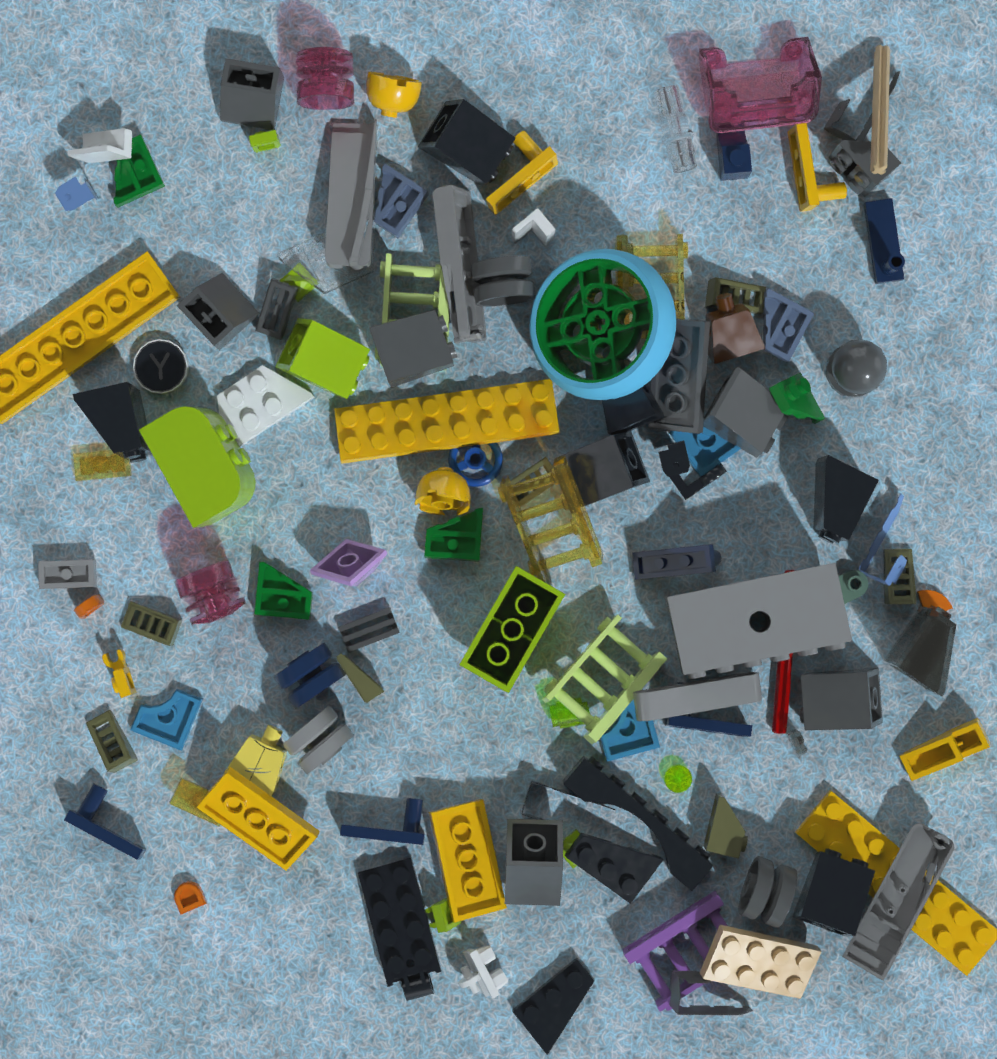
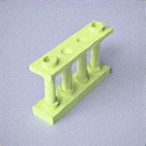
M386 253V261H381L380 278H384L382 324L398 320L390 319V303L433 305V308H438V317L441 315L444 317L448 331L444 332V336L448 343L450 310L442 266L440 264H436L435 267L394 265L392 254ZM392 276L435 278V281H440L439 292L434 291V294L391 292ZM375 346V359L380 360Z
M618 614L612 619L607 616L597 627L600 631L599 634L557 681L553 678L543 689L546 695L541 700L547 703L555 697L586 725L585 729L588 731L583 737L590 744L596 743L634 699L633 692L642 690L667 660L660 651L652 656L649 653L646 655L615 627L622 619ZM607 635L639 663L638 666L641 669L635 676L632 674L628 675L597 647ZM589 656L594 658L621 683L620 686L623 690L617 697L614 694L612 696L608 694L579 668ZM571 676L604 704L603 708L605 711L599 718L596 715L593 717L562 689Z

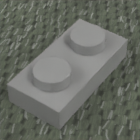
M96 559L38 562L39 589L97 587Z

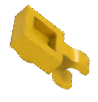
M123 649L116 650L118 654L116 662L111 661L109 653L103 654L102 659L106 666L114 670V677L111 678L112 686L115 693H119L120 697L123 698L137 692L130 669L126 665V654Z

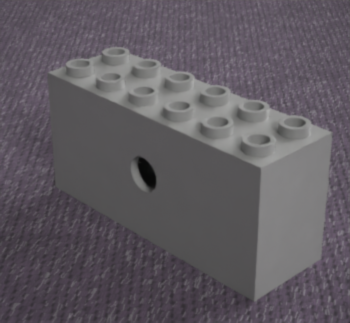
M836 563L666 597L681 673L683 675L688 674L690 679L706 676L705 671L715 669L717 673L733 671V665L743 663L745 668L762 665L761 659L770 658L773 662L790 659L789 654L796 652L801 657L817 654V648L825 647L829 651L846 648L845 642L852 641ZM757 611L761 612L766 619L764 628L758 632L754 631L749 624L751 615Z

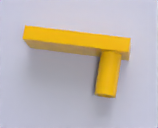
M807 123L793 126L787 134L800 212L814 209L821 201L845 199L847 187L844 182L816 184Z
M526 131L519 132L515 136L513 143L530 162L486 198L488 208L495 216L558 165L557 155L549 146L543 151Z

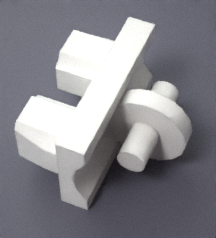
M485 945L477 949L469 948L463 951L462 954L468 965L460 969L464 976L458 982L460 987L466 988L469 986L473 994H476L481 989L485 997L490 996L492 999L500 995L498 990L508 982V979L501 968H497L491 973L488 972L485 965L496 959L492 948L489 945Z

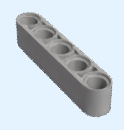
M759 672L734 674L633 692L636 721H651L762 701Z

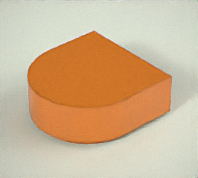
M99 594L93 595L78 605L74 612L79 619H85L104 605L105 601Z
M192 881L182 883L174 893V900L180 915L207 903L201 887Z

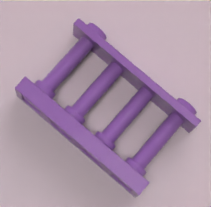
M715 890L622 949L629 964L635 961L640 963L661 997L655 1000V1003L660 1012L664 1009L667 1011L672 1009L669 1005L671 991L649 957L651 955L650 951L658 946L664 948L678 971H691L673 944V937L683 932L684 934L687 933L705 961L709 947L697 930L696 922L706 916L707 919H711L717 930L719 925L728 926L719 913L721 911L720 907L724 903ZM683 979L684 982L680 984L681 998L705 983H688Z

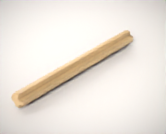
M881 44L876 46L874 52L870 170L873 174L883 175L886 172L888 160L890 48L887 45L882 46Z

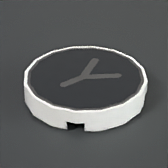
M157 339L147 342L139 349L134 357L133 370L136 380L143 388L152 393L164 395L175 392L188 377L189 363L187 355L178 345L169 340Z

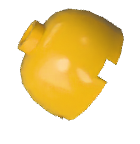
M371 71L367 75L366 93L371 104L381 109V115L397 118V113L408 112L416 105L420 96L422 82L408 77L384 75L381 72Z
M439 467L437 470L424 475L419 481L414 503L415 505L419 503V509L429 514L445 515L442 510H457L456 515H462L468 512L470 508V488L466 479L454 472L452 468Z

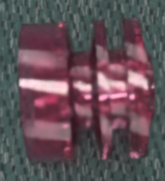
M314 47L304 49L296 54V64L298 66L296 74L302 78L296 84L297 104L299 106L312 110H338L351 107L355 103L354 83L348 80L354 75L352 67L354 64L353 53L340 48Z
M229 560L207 566L174 581L181 599L194 597L196 601L185 608L186 613L198 609L200 611V614L189 619L191 626L215 622L233 614L241 606L247 604L244 597L233 601L230 596L239 593L241 589L240 587L226 588L225 584L236 577Z

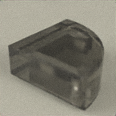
M792 729L786 732L797 757L807 753V748L804 745V739L800 731Z

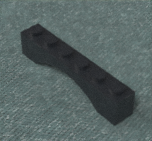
M583 755L563 779V784L584 802H600L615 805L629 811L642 820L659 840L666 857L669 872L693 891L713 867V864L708 860L711 855L700 845H697L696 848L691 846L687 842L690 837L678 827L673 831L667 826L666 822L668 819L655 809L653 813L644 806L647 801L635 791L630 795L624 790L623 787L626 784L616 775L612 774L611 777L606 775L602 771L604 765L591 756L588 760Z

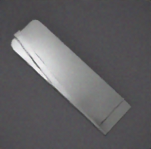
M375 119L374 124L333 123L325 260L330 268L343 269V266H349L352 271L360 272L366 265L368 268L371 264L378 132L377 119ZM368 220L367 230L364 238L363 235L365 231L366 221Z
M454 185L439 187L432 194L440 265L442 266L454 335L453 340L454 343L482 342L486 340L483 307L476 306L474 289L481 284L473 281L471 265L478 262L471 195L469 191ZM452 292H454L456 312H455V307H454V301H453Z
M916 823L912 826L862 918L856 936H853L842 956L843 958L884 981L955 847L951 839L924 824Z

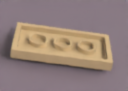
M719 925L699 973L705 980L801 999L822 951L817 945Z

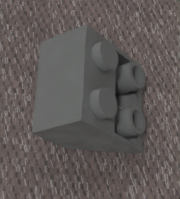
M225 58L220 89V120L222 122L275 130L284 82V75L279 67Z
M842 140L829 155L832 168L838 174L843 173L850 180L848 182L850 188L859 195L861 193L864 197L901 164L898 158L888 149L886 172L883 175L873 174L870 170L871 141Z
M223 273L197 286L177 305L219 351L260 314Z

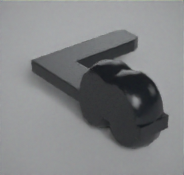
M720 463L688 486L679 474L670 476V479L686 500L727 471Z

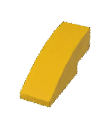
M977 717L911 748L899 757L911 781L959 763L965 757L989 748L990 741Z

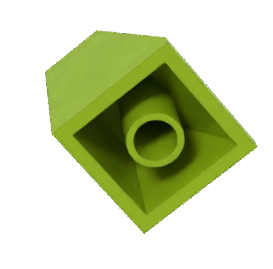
M297 318L275 368L338 397L348 399L349 395H352L357 388L358 381L356 379L360 371L364 370L369 362L368 353L370 349L314 320Z

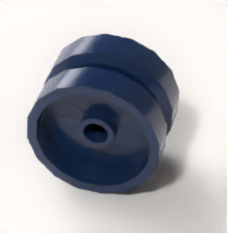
M325 642L310 652L309 650L288 663V667L274 676L281 689H287L297 681L300 684L288 696L295 709L347 675L339 663H333L324 670L321 669L320 666L331 659L332 652Z

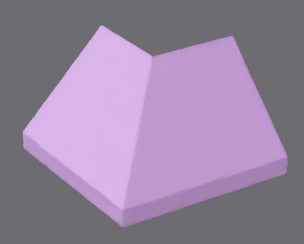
M345 539L310 569L311 575L341 584L358 586L376 570L386 557L387 552L385 549Z

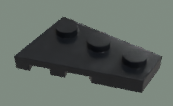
M580 833L565 853L567 859L630 904L664 860L660 856L647 854L635 848L620 846L611 841Z
M576 957L512 1009L515 1016L547 1055L594 983V978Z

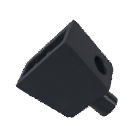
M647 384L626 396L602 400L607 431L610 435L630 432L665 417Z

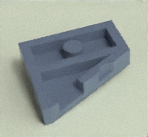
M385 163L382 167L383 177L381 188H379V203L376 208L374 222L398 239L429 193Z
M769 288L766 289L764 292L763 343L765 349L763 350L786 363L789 362L814 312Z

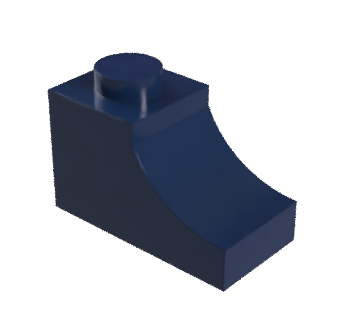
M744 122L716 125L720 181L748 179L752 172L750 144L746 140Z

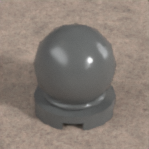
M863 339L850 340L835 349L828 358L826 366V377L831 388L840 395L848 397H861L877 389L885 379L887 372V360L882 349L873 342Z

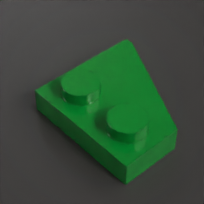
M801 372L769 388L782 413L794 415L802 420L810 417L813 424L826 419L811 392L810 383L802 376Z
M477 508L471 513L461 517L457 516L444 524H438L426 529L424 557L479 562L483 508Z

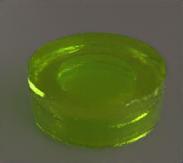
M675 764L665 771L664 782L672 792L681 793L691 786L692 775L685 766Z

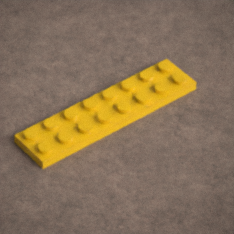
M148 251L0 355V424L11 419L181 298Z
M551 379L334 408L341 464L559 434Z
M831 790L827 792L795 831L797 835L818 852H825L827 848L841 853V859L851 862L852 858L869 863L868 868L875 870L868 893L873 898L900 850L896 844ZM939 880L911 929L966 976L997 940V929Z

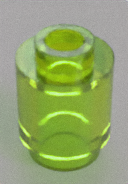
M581 697L573 698L589 712L587 701L582 702ZM555 701L554 705H549L553 727L560 726V729L584 725L560 701Z

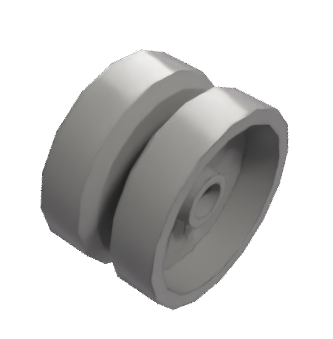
M330 705L282 744L290 755L298 754L307 746L309 751L299 759L298 763L306 774H309L320 764L324 765L342 749L341 746L354 736L346 724L339 725L331 733L327 730L338 719V714Z

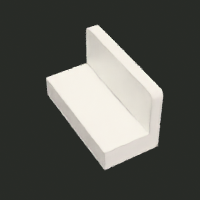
M122 128L84 133L83 147L68 150V156L87 163L131 158L132 131Z
M538 208L512 229L511 240L514 244L532 230L545 247L554 240L556 231Z

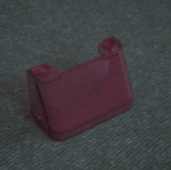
M809 37L793 38L786 41L781 47L780 58L727 64L725 52L720 48L699 49V66L706 114L712 131L727 133L809 123L817 116L822 76Z

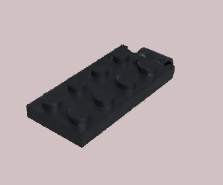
M412 857L358 872L387 987L401 981L407 1001L434 994L429 973L434 971L439 973L442 970ZM412 959L414 966H409L407 960Z

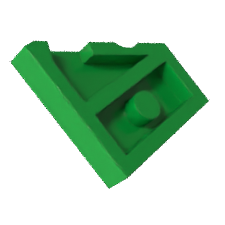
M140 134L133 137L131 158L116 160L114 204L117 208L165 187L143 136Z
M259 562L254 615L310 620L313 592L266 562Z

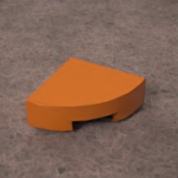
M932 590L917 591L925 617L953 609L949 600L942 594Z

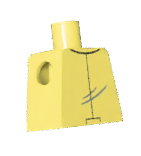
M267 725L262 738L254 734L250 735L227 769L229 767L233 768L270 796H273L277 790L287 754L286 749L277 746L283 731L272 725Z

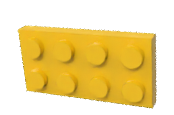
M231 767L225 771L196 807L285 871L312 844L320 832Z
M478 799L428 812L452 922L455 923L506 909L507 906L505 904L484 800Z

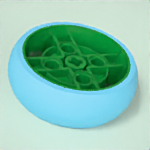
M597 249L587 251L560 264L541 285L534 299L530 314L529 330L531 344L535 357L544 373L566 392L590 400H609L623 397L647 384L659 372L667 360L676 332L674 301L662 277L645 260L619 250ZM611 271L624 272L634 277L643 287L647 298L635 300L626 289L613 284ZM580 284V290L569 300L562 318L558 319L567 297ZM602 292L601 300L595 304L594 298L596 294ZM632 312L631 322L625 325L624 319L626 315ZM601 320H605V325H601L602 329H598V325L602 324ZM579 325V334L573 337V330ZM649 330L641 351L625 368L624 359L635 350L641 339L642 332ZM609 346L610 353L603 359L602 352L605 347ZM569 348L577 359L591 365L593 380L582 378L572 372L565 364L560 350Z

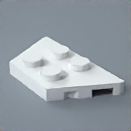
M263 365L217 395L219 414L223 417L226 424H230L236 431L238 438L235 440L239 447L315 398L311 392Z

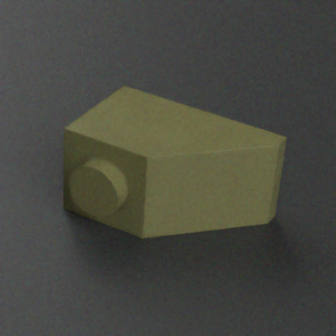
M716 793L703 847L706 851L739 859L740 852H745L748 836L745 835L744 828L722 794Z

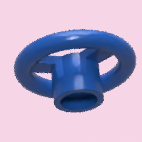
M498 443L487 444L494 453V466L486 462V454L480 449L481 445H475L467 450L464 461L459 463L456 462V457L460 448L450 449L448 455L449 468H452L454 472L466 479L468 486L480 487L489 484L498 476L503 464V455ZM472 455H479L481 461L478 464L471 463L470 458ZM467 468L473 470L483 469L488 474L482 478L473 479L465 476L461 471Z

